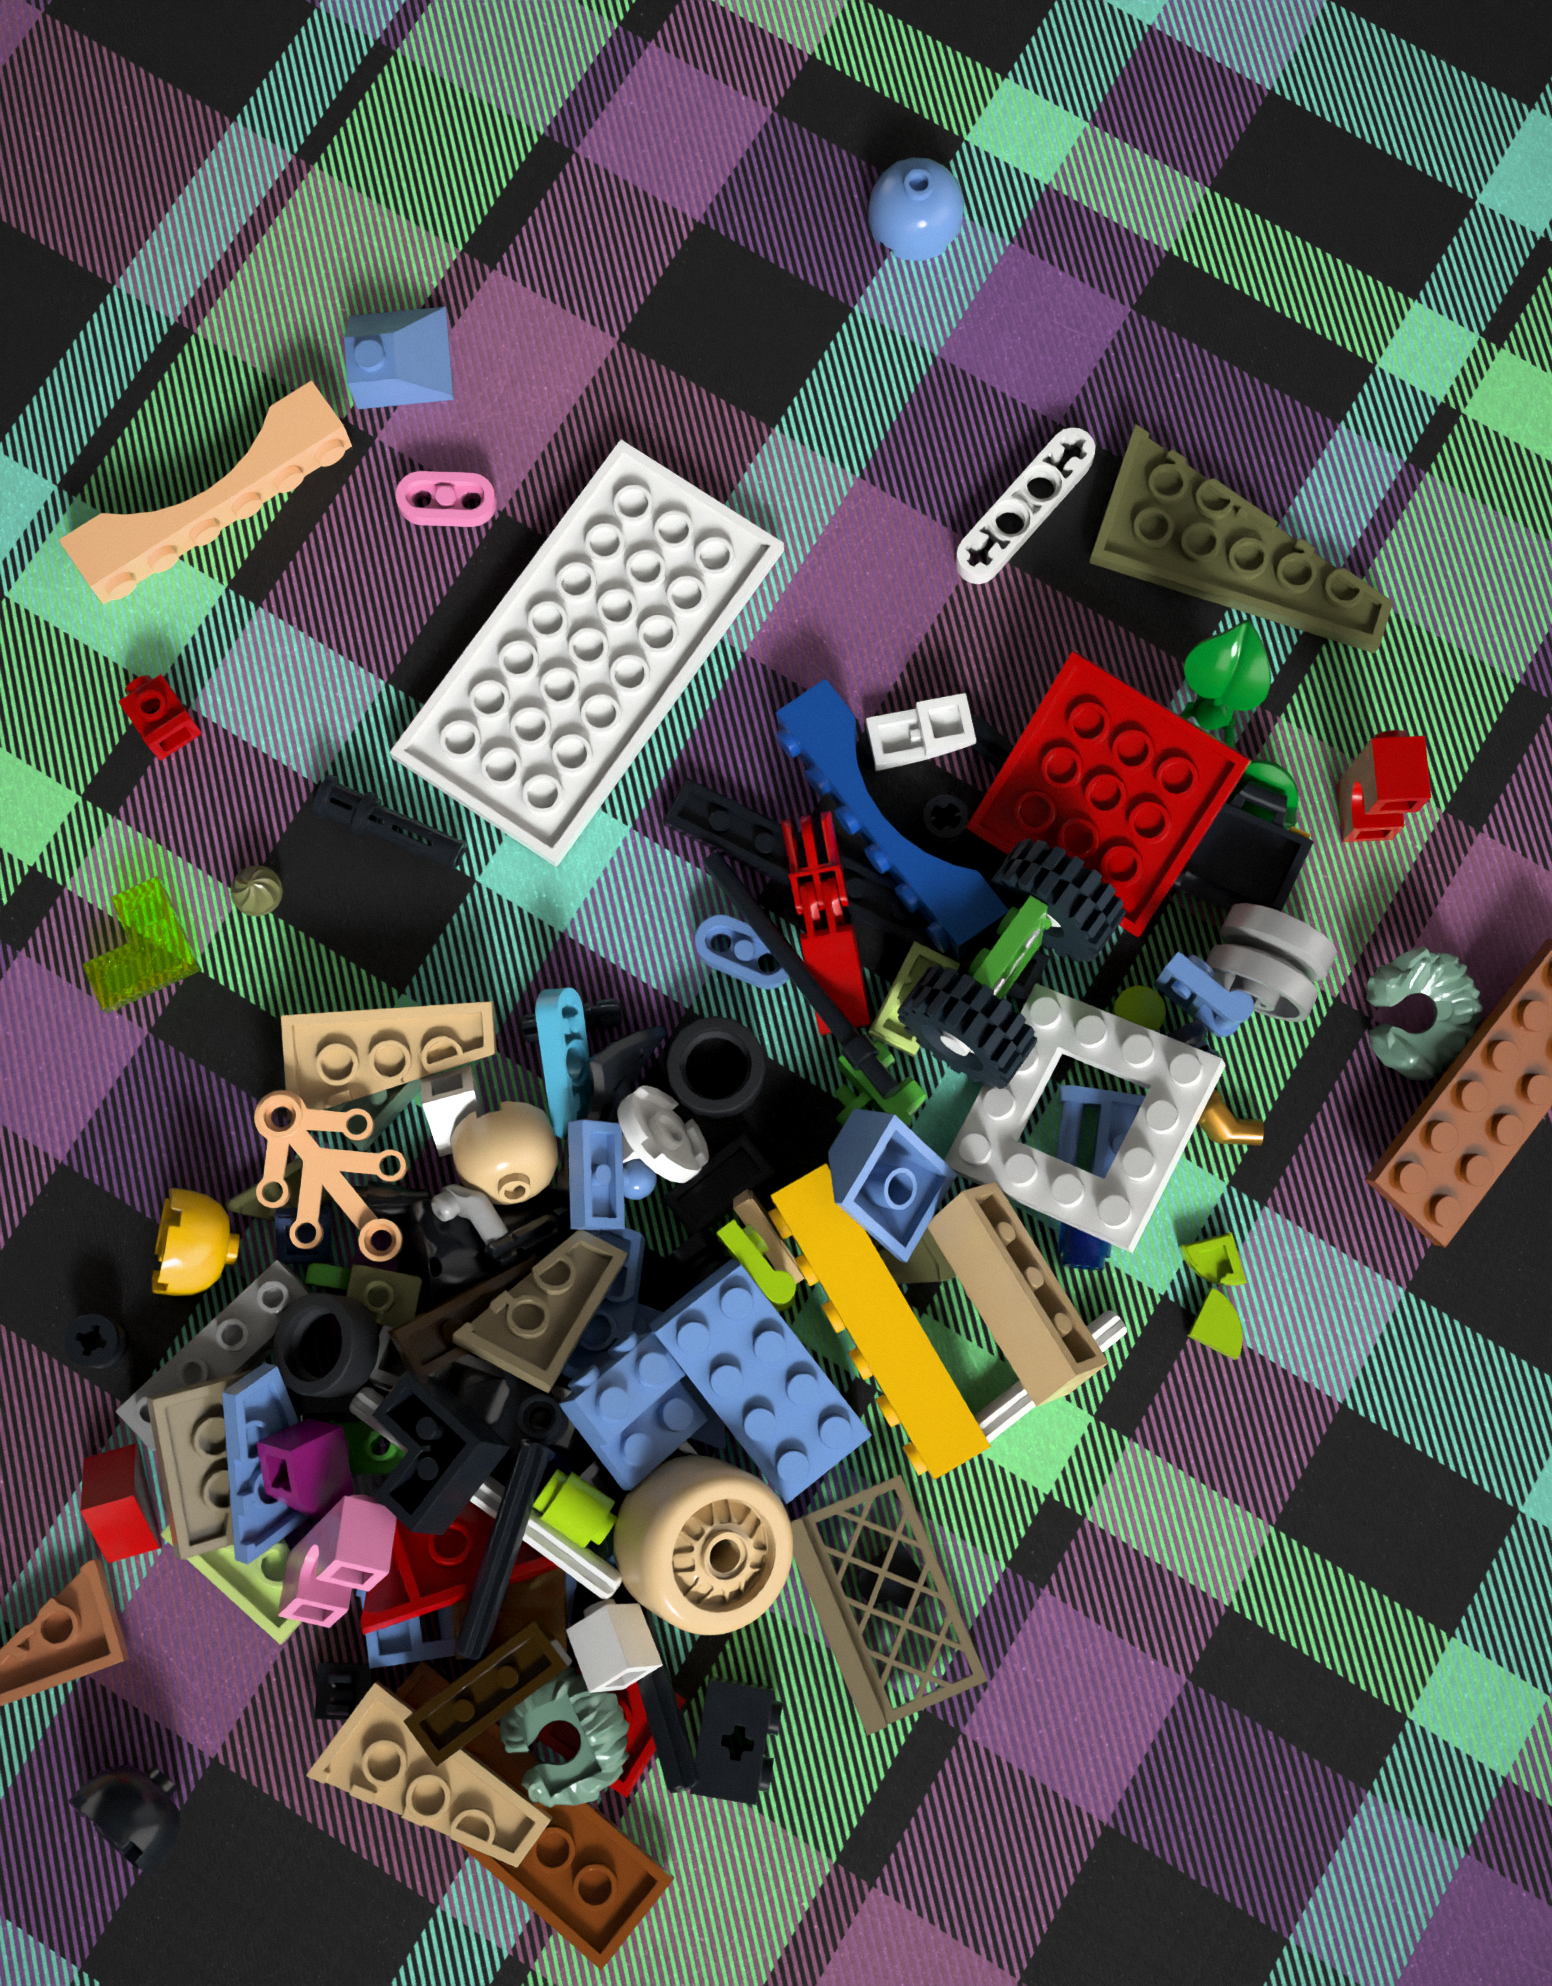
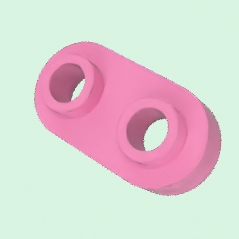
M416 471L406 475L396 488V501L401 514L406 520L416 525L480 526L491 519L497 505L491 483L484 476L477 473ZM421 497L431 499L430 504L426 507L415 506L416 501ZM469 499L480 500V504L474 509L464 507L465 502Z

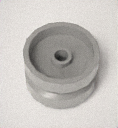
M1249 903L1234 904L1220 930V934L1226 944L1215 945L1205 962L1215 972L1212 979L1229 992L1240 990L1248 993L1253 1000L1255 1012L1280 1020L1303 1022L1308 1018L1318 996L1317 989L1312 981H1320L1327 976L1337 955L1335 945L1323 933L1286 913L1261 905Z

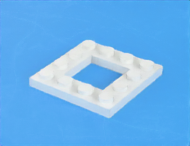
M1035 984L1021 1011V1014L1027 1019L1025 1024L1032 1026L1035 1031L1033 1035L1037 1037L1035 1047L1007 1087L998 1089L996 1086L990 1088L983 1084L944 1162L961 1177L981 1186L997 1182L1006 1197L1133 1253L1226 1065L1220 1057ZM1062 1054L1149 1090L1105 1179L1018 1142Z

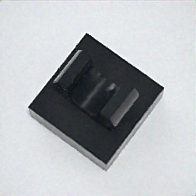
M319 1662L314 1719L347 1720L375 1683L376 1668L370 1669L369 1663Z

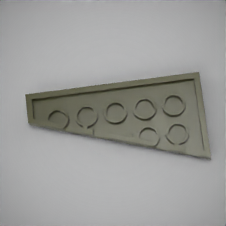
M1135 424L1089 563L1374 654L1380 647L1393 605L1392 600L1344 567L1338 569L1314 552L1316 548L1302 538L1297 541L1276 526L1278 523L1276 520L1217 479L1209 480L1186 464L1187 459L1173 449L1168 452L1148 438L1150 433Z

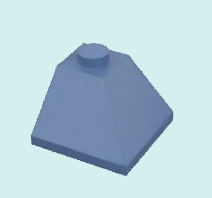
M446 306L349 316L344 335L347 384L357 409L454 400Z
M854 1108L828 1151L834 1201L899 1261L907 1263L955 1180L957 1173L895 1114Z

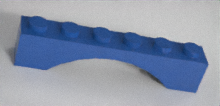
M823 679L776 712L779 731L775 733V737L781 748L791 759L798 755L808 768L804 773L815 792L821 797L828 794L838 808L834 812L843 828L850 835L858 832L868 847L864 851L874 868L880 874L888 871L896 883H898V886L895 888L898 898L909 912L914 913L918 910L928 922L929 926L925 928L926 932L938 950L942 953L949 950L959 962L996 936L997 929L1009 909L982 875L976 870L952 865L924 852L904 838L882 816L867 792L858 767L855 715L827 679Z

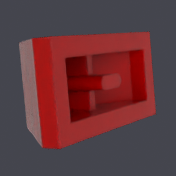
M131 1444L84 1458L80 1511L106 1562L112 1563L161 1549L162 1544L139 1444Z

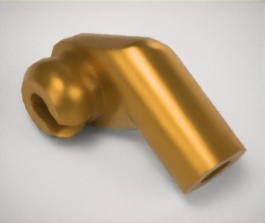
M1213 1090L1197 1122L1212 1141L1220 1144L1261 1146L1264 1135L1263 1121L1260 1119L1235 1118L1223 1102V1096L1220 1092Z

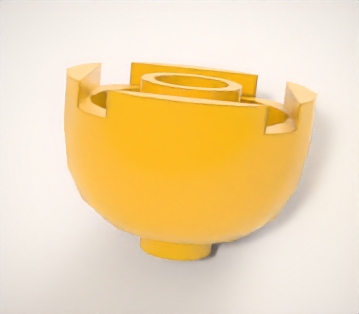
M170 1187V1199H165L155 1248L158 1261L162 1262L160 1271L153 1270L152 1291L153 1293L173 1296L194 1295L206 1291L219 1280L225 1265H235L240 1235L230 1233L229 1216L222 1205L213 1198L196 1191Z

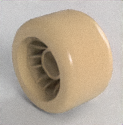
M687 1455L661 1463L628 1492L617 1514L618 1518L615 1522L613 1533V1554L616 1568L623 1576L622 1582L638 1603L678 1629L699 1635H721L743 1628L759 1618L774 1603L789 1575L793 1557V1533L782 1501L761 1479L720 1459L701 1455Z

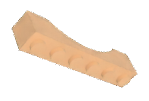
M311 380L269 407L262 429L247 454L230 473L208 490L183 503L153 512L126 515L100 513L59 539V542L103 604L112 599H121L130 594L135 589L136 584L149 575L171 568L178 561L179 556L193 547L203 546L212 542L223 528L237 519H246L257 513L262 503L273 496L295 489L301 484L306 475L317 468L336 463L342 458L345 451L352 447L344 425Z

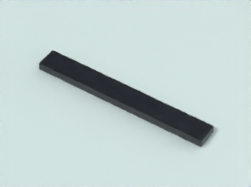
M686 777L663 820L664 826L792 889L788 876L790 869L781 824ZM794 830L801 868L808 867L803 837L801 833ZM818 842L821 863H829L826 846ZM839 853L849 906L843 907L844 915L909 947H912L915 941L958 962L949 950L942 953L934 945L925 929L929 924L918 910L911 913L902 904L895 892L898 883L894 879ZM835 871L821 873L822 880L832 877L836 878ZM813 875L799 878L800 884L814 881ZM997 934L958 962L960 963L958 971L968 975V970L978 953L984 947L991 951L1001 936ZM1037 950L1006 995L1025 1004L1051 956Z

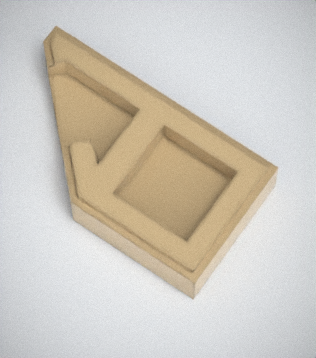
M746 1189L733 1198V1209L744 1225L750 1224L768 1246L769 1250L765 1252V1255L777 1271L788 1272L793 1276L796 1284L802 1281L804 1276L794 1260L795 1257L786 1246L788 1243L781 1238L766 1209L754 1192Z

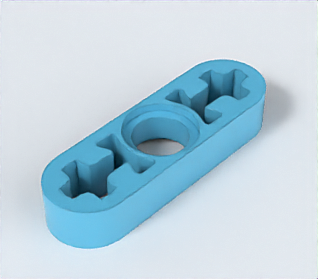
M573 988L545 989L537 998L535 1015L549 1115L555 1134L560 1138H568V1122L584 1119L591 1095V1081L586 1063L590 1059L583 1005L579 994Z

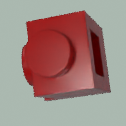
M161 674L154 679L149 675L134 679L125 688L127 696L118 701L146 745L160 761L202 734ZM160 706L158 711H156L155 713L147 714L156 707Z

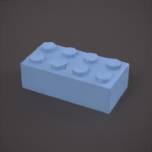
M735 1259L729 1260L648 1324L786 1504L872 1436L747 1271Z

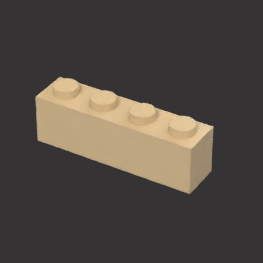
M997 1182L962 1191L931 1219L927 1226L928 1230L964 1287L965 1293L973 1302L992 1333L994 1341L999 1345L1017 1374L1022 1387L1029 1394L1036 1407L1070 1394L1109 1363Z

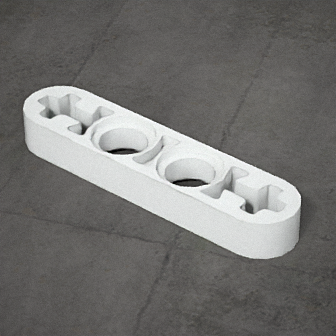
M1071 427L1063 429L1056 434L964 537L958 546L955 562L957 572L964 580L969 583L982 584L994 578L1088 472L1095 455V443L1088 432L1080 428ZM1075 446L1081 449L1080 457H1072L1064 465L1061 473L1056 467L1062 460L1065 448L1071 450ZM1038 477L1045 478L1053 484L1055 492L1049 498L1039 499L1030 494L1027 484L1032 479ZM1007 512L1014 513L1022 519L1024 526L1018 533L1006 534L997 527V517ZM988 538H990L994 545L988 552L987 566L981 562L976 564L975 567L969 564V552L978 555L987 546Z

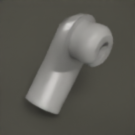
M452 1184L443 1187L442 1193L435 1195L431 1201L432 1210L441 1221L451 1220L456 1215L470 1219L486 1246L509 1232L488 1197L480 1191Z

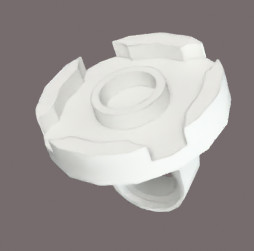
M643 1085L620 1102L617 1113L619 1125L624 1134L622 1136L623 1164L633 1159H641L656 1174L669 1181L685 1183L694 1178L701 1170V1167L708 1162L707 1143L693 1119L684 1124L681 1118L673 1111L679 1103L658 1088Z

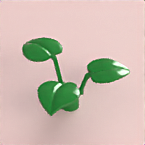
M1248 619L1227 631L1206 638L1196 644L1187 655L1184 664V674L1187 683L1197 696L1194 702L1186 703L1184 711L1180 716L1186 720L1190 717H1195L1197 723L1208 730L1222 728L1224 730V743L1234 748V727L1236 725V721L1232 717L1234 711H1248L1259 706L1265 700L1271 684L1270 664L1265 647L1255 627ZM1262 759L1252 760L1225 803L1229 804L1250 780L1288 796L1284 828L1289 829L1297 824L1299 794L1294 779L1285 768L1275 762ZM1246 800L1241 810L1269 822L1272 821L1275 813Z

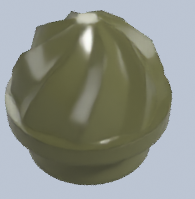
M250 866L243 869L236 875L231 885L233 903L241 912L249 916H263L272 912L279 905L283 895V887L279 877L274 871L264 866Z

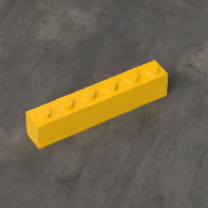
M827 1164L820 1166L770 1195L776 1207L767 1212L783 1240L793 1236L802 1252L794 1260L808 1285L812 1286L819 1282L829 1301L822 1304L821 1307L835 1332L838 1333L846 1328L856 1348L849 1351L848 1354L862 1379L866 1380L873 1375L883 1395L876 1398L875 1401L888 1424L892 1428L900 1423L911 1442L902 1448L918 1476L928 1471L931 1478L936 1480L990 1448L991 1445L865 1229L835 1203L831 1171Z

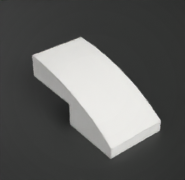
M966 693L916 702L915 709L866 718L865 725L875 771L927 760L976 744Z

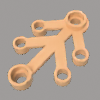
M286 1090L273 1091L264 1096L258 1103L254 1116L255 1125L259 1133L268 1140L264 1175L257 1185L256 1196L262 1205L269 1208H279L288 1202L291 1189L288 1182L284 1180L289 1146L291 1145L303 1160L297 1219L291 1225L289 1231L292 1243L301 1249H313L322 1242L324 1230L319 1222V1214L324 1186L359 1229L358 1242L361 1252L368 1259L377 1262H386L395 1258L403 1246L401 1229L390 1220L378 1219L340 1171L373 1174L387 1182H395L406 1174V1158L400 1152L392 1149L384 1150L378 1154L321 1148L307 1131L343 1132L351 1140L363 1141L369 1138L374 1131V1120L363 1109L354 1108L346 1113L308 1109L302 1098ZM283 1107L288 1108L292 1113L291 1122L285 1127H277L273 1121L275 1111ZM355 1115H362L367 1120L366 1130L358 1135L352 1134L348 1129L349 1120ZM388 1156H396L401 1165L397 1174L392 1176L385 1175L381 1170V1163ZM271 1182H278L283 1188L282 1197L276 1202H269L264 1196V1189ZM311 1223L316 1229V1237L312 1242L304 1244L298 1239L297 1231L302 1224ZM380 1230H386L392 1237L391 1246L385 1251L377 1250L372 1243L374 1234Z

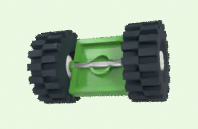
M1024 839L1023 842L1019 841L988 883L1009 909L997 929V934L1001 936L991 951L984 947L978 953L968 970V975L964 974L963 977L959 975L956 969L950 967L946 969L941 965H934L933 968L931 966L928 967L897 1011L900 1023L906 1025L904 1027L906 1032L911 1036H915L917 1038L916 1042L923 1049H929L935 1059L940 1062L943 1060L956 1073L960 1074L962 1072L967 1075L969 1080L976 1083L981 1081L986 1087L993 1088L996 1086L998 1089L1007 1087L1037 1043V1037L1033 1036L1035 1033L1033 1027L1025 1024L1027 1019L1020 1012H1014L1011 1009L1012 1004L1004 998L1040 946L1046 950L1048 947H1051L1057 955L1064 958L1068 954L1073 961L1081 962L1082 959L1086 962L1092 961L1098 956L1125 916L1126 910L1122 908L1124 905L1122 899L1114 896L1116 890L1110 883H1103L1100 880L1102 875L1095 869L1090 871L1083 866L1085 861L1077 856H1074L1072 859L1066 855L1065 849L1056 845L1051 849L1047 842L1037 840L1036 843L1031 839Z

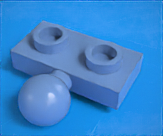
M592 1120L568 1122L571 1229L597 1231L625 1229L624 1197L639 1200L650 1195L656 1186V1173L641 1159H633L623 1164L622 1130L619 1123Z

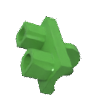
M877 1039L873 1041L880 1051L877 1057L888 1069L895 1063V1059ZM841 1055L838 1058L840 1063L837 1065V1068L861 1095L857 1097L846 1083L834 1092L836 1097L846 1107L837 1116L838 1122L844 1126L854 1108L868 1110V1107L871 1105L876 1112L895 1114L909 1128L912 1122L911 1117L927 1098V1094L917 1082L908 1076L899 1084L900 1089L892 1097L883 1100L861 1070L855 1071L844 1056Z

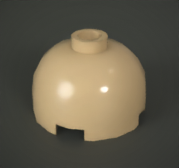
M505 1101L500 1102L502 1109L500 1111L489 1112L477 1118L476 1111L470 1113L456 1126L450 1141L455 1170L460 1182L467 1188L484 1193L490 1202L496 1205L521 1203L538 1195L549 1185L558 1164L556 1134L554 1128L548 1122L546 1113L529 1103Z

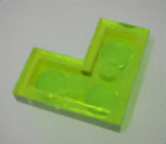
M158 876L110 897L129 943L82 964L101 1010L107 1014L202 971L164 883Z

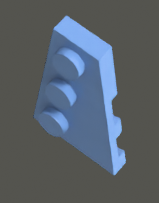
M263 1363L222 1392L235 1560L247 1565L309 1519L304 1514L265 1493L256 1442L299 1422L278 1367Z

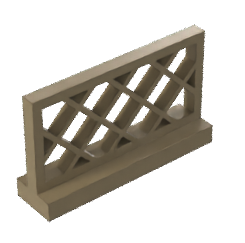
M901 1474L790 1522L793 1533V1557L867 1736L888 1727L887 1725L988 1681ZM895 1489L903 1508V1513L895 1532L865 1520L873 1499ZM865 1502L860 1517L845 1511ZM836 1514L857 1522L846 1553L824 1545L816 1526L817 1522ZM906 1520H908L916 1540L901 1535ZM863 1525L893 1537L881 1568L851 1556ZM899 1540L921 1550L925 1563L917 1583L887 1571ZM828 1553L843 1559L838 1574H836ZM849 1562L879 1574L867 1604L845 1596L840 1583ZM928 1571L932 1576L937 1591L923 1586ZM884 1577L914 1588L903 1619L873 1607ZM920 1592L938 1598L943 1602L947 1613L939 1634L909 1622ZM850 1605L864 1610L859 1626ZM870 1613L900 1625L889 1656L872 1650L865 1644L862 1634ZM950 1622L959 1643L945 1637ZM906 1628L936 1640L925 1671L895 1659ZM942 1643L964 1652L972 1674L952 1683L931 1674ZM871 1657L886 1662L881 1677H879ZM892 1665L922 1678L914 1699L895 1708H892L884 1689ZM928 1681L943 1686L923 1695Z

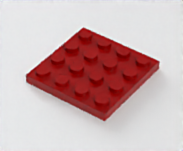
M1072 651L966 826V829L1009 855L1019 841L1023 842L1024 839H1031L1034 843L1037 840L1045 841L1051 849L1055 845L1063 848L1066 851V855L1072 859L1074 856H1077L1085 861L1083 866L1090 871L1095 869L1102 875L1100 880L1103 883H1110L1116 890L1114 896L1122 899L1124 903L1122 908L1126 910L1119 926L1136 937H1140L1252 759L1094 662Z

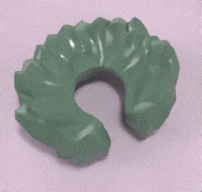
M1426 947L1413 949L1401 954L1387 965H1380L1375 974L1369 977L1367 983L1366 1000L1375 1007H1392L1406 996L1414 993L1425 994L1433 1001L1434 1020L1422 1032L1409 1033L1397 1026L1388 1025L1384 1022L1368 1031L1369 1044L1383 1064L1397 1070L1406 1078L1417 1081L1433 1079L1436 1074H1441L1444 1068L1451 1066L1476 1033L1475 1028L1482 1022L1479 1012L1483 1009L1478 999L1480 991L1473 985V979L1466 974L1467 966L1458 962L1459 958L1456 955L1429 952Z
M569 1666L505 1714L500 1722V1737L505 1745V1751L508 1753H527L529 1751L528 1746L536 1739L540 1730L552 1721H567L577 1728L581 1742L573 1758L563 1763L538 1762L530 1770L526 1771L523 1776L521 1785L528 1790V1798L533 1803H541L548 1808L555 1805L575 1806L597 1800L599 1791L613 1784L623 1773L622 1765L630 1756L625 1751L629 1740L627 1733L630 1724L624 1719V1710L622 1706L618 1705L616 1694L607 1693V1691L589 1693L582 1673L577 1674L575 1667Z

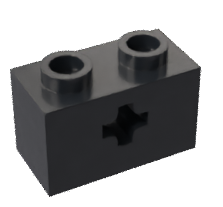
M714 1676L709 1677L695 1758L699 1783L690 1789V1794L756 1805L758 1791L769 1792L774 1758L764 1757L767 1734L778 1736L783 1702L773 1700L774 1687ZM735 1725L746 1727L745 1737L754 1740L753 1746L747 1745L743 1747L741 1755L730 1754L731 1744L722 1739L723 1735H732Z

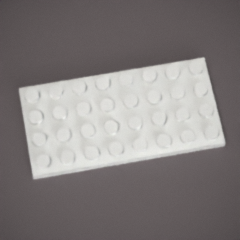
M620 440L389 753L392 759L557 867L784 551V543L636 448Z

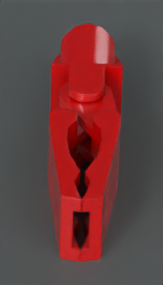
M831 811L821 812L820 814L829 861L826 864L821 863L811 814L800 816L808 867L801 868L792 820L790 818L780 820L790 869L788 876L791 881L795 907L798 915L804 914L807 930L805 933H800L805 964L855 1028L871 1027V1017L854 924L846 925L843 907L849 906ZM835 871L836 878L832 877L822 880L821 873ZM813 875L814 881L800 884V877ZM824 910H826V916H827L828 927H829V928H826V929H825V927H824V922H823V917H822V912H821V911H824ZM815 1011L819 1034L821 1036L831 1034L830 1029Z

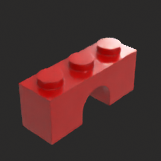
M1389 730L1376 734L1367 743L1336 784L1342 843L1393 840L1405 827L1403 813L1418 812L1429 801L1431 789L1425 736H1407L1406 731Z

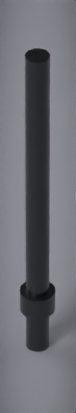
M719 852L710 854L703 861L704 867L843 1046L842 1055L855 1071L861 1070L883 1100L892 1097L900 1089V1086L877 1057L880 1052L867 1034L860 1035L722 855Z

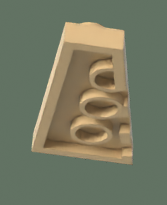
M492 1001L281 1016L286 1091L293 1092L302 1098L308 1109H328L497 1054L494 1002ZM287 1108V1119L289 1121L292 1120V1113Z
M379 1681L375 1682L306 1776L323 1784L333 1785L349 1792V1795L364 1802L379 1805L402 1815L401 1818L420 1826L425 1825L450 1836L454 1841L514 1867H518L553 1817L464 1747L436 1767L403 1722L415 1709Z

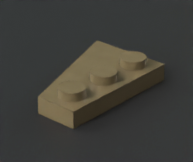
M577 1230L532 1268V1272L508 1292L505 1290L474 1321L465 1323L453 1333L452 1343L549 1394L624 1265L627 1252L584 1230Z
M253 1369L146 1397L174 1554L180 1560L234 1545L222 1392L252 1372Z

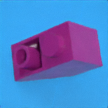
M307 1418L256 1442L265 1493L312 1520L319 1522L344 1496L357 1495L352 1483L348 1460L349 1446L344 1436L343 1426Z

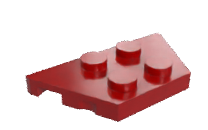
M471 1501L464 1507L444 1535L411 1532L397 1518L389 1573L369 1592L366 1591L360 1623L362 1634L365 1635L470 1599L495 1519ZM522 1540L508 1586L559 1569L560 1567Z

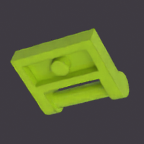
M733 1219L717 1232L719 1245L728 1256L743 1266L777 1312H784L790 1309L794 1303L796 1282L793 1276L782 1270L774 1271L765 1260L767 1257L765 1252L769 1248L750 1224L741 1229Z

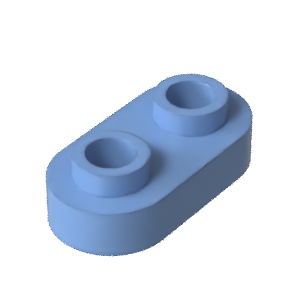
M715 915L704 920L698 927L695 935L696 951L699 958L707 966L761 989L778 988L790 978L779 963L772 972H764L759 968L758 963L762 958L774 957L749 924L727 915ZM718 937H725L729 939L731 946L724 952H717L712 948V942Z

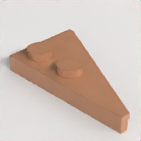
M101 1559L86 1562L79 1569L81 1572L56 1597H52L27 1626H23L0 1649V1707L130 1660Z

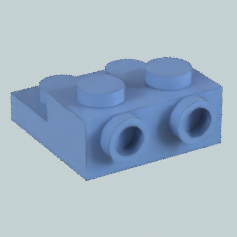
M631 1331L616 1341L608 1349L612 1358L599 1369L592 1365L578 1374L568 1384L572 1392L558 1404L623 1491L632 1490L709 1420L679 1381L685 1376V1373L653 1331L638 1336L634 1331Z

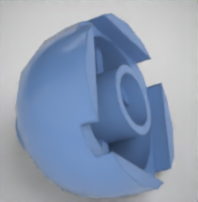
M912 157L894 163L881 173L870 194L868 224L873 238L879 245L882 242L886 247L892 249L893 255L902 260L923 261L941 255L947 250V245L955 237H958L962 228L964 199L958 180L945 166L929 158Z

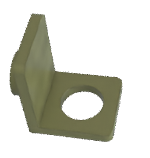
M353 1264L346 1297L355 1298L368 1307L377 1324L397 1327L416 1317L423 1279L418 1276Z

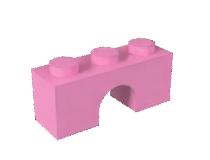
M368 1495L344 1496L288 1553L278 1616L330 1628L349 1610L352 1588L369 1592L389 1573L397 1517L374 1497Z

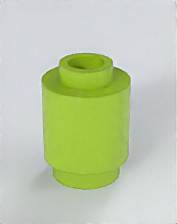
M558 1468L543 1487L533 1505L534 1508L543 1513L540 1517L541 1520L583 1549L590 1540L600 1545L618 1518L610 1512L615 1501L575 1473L571 1472L568 1476Z

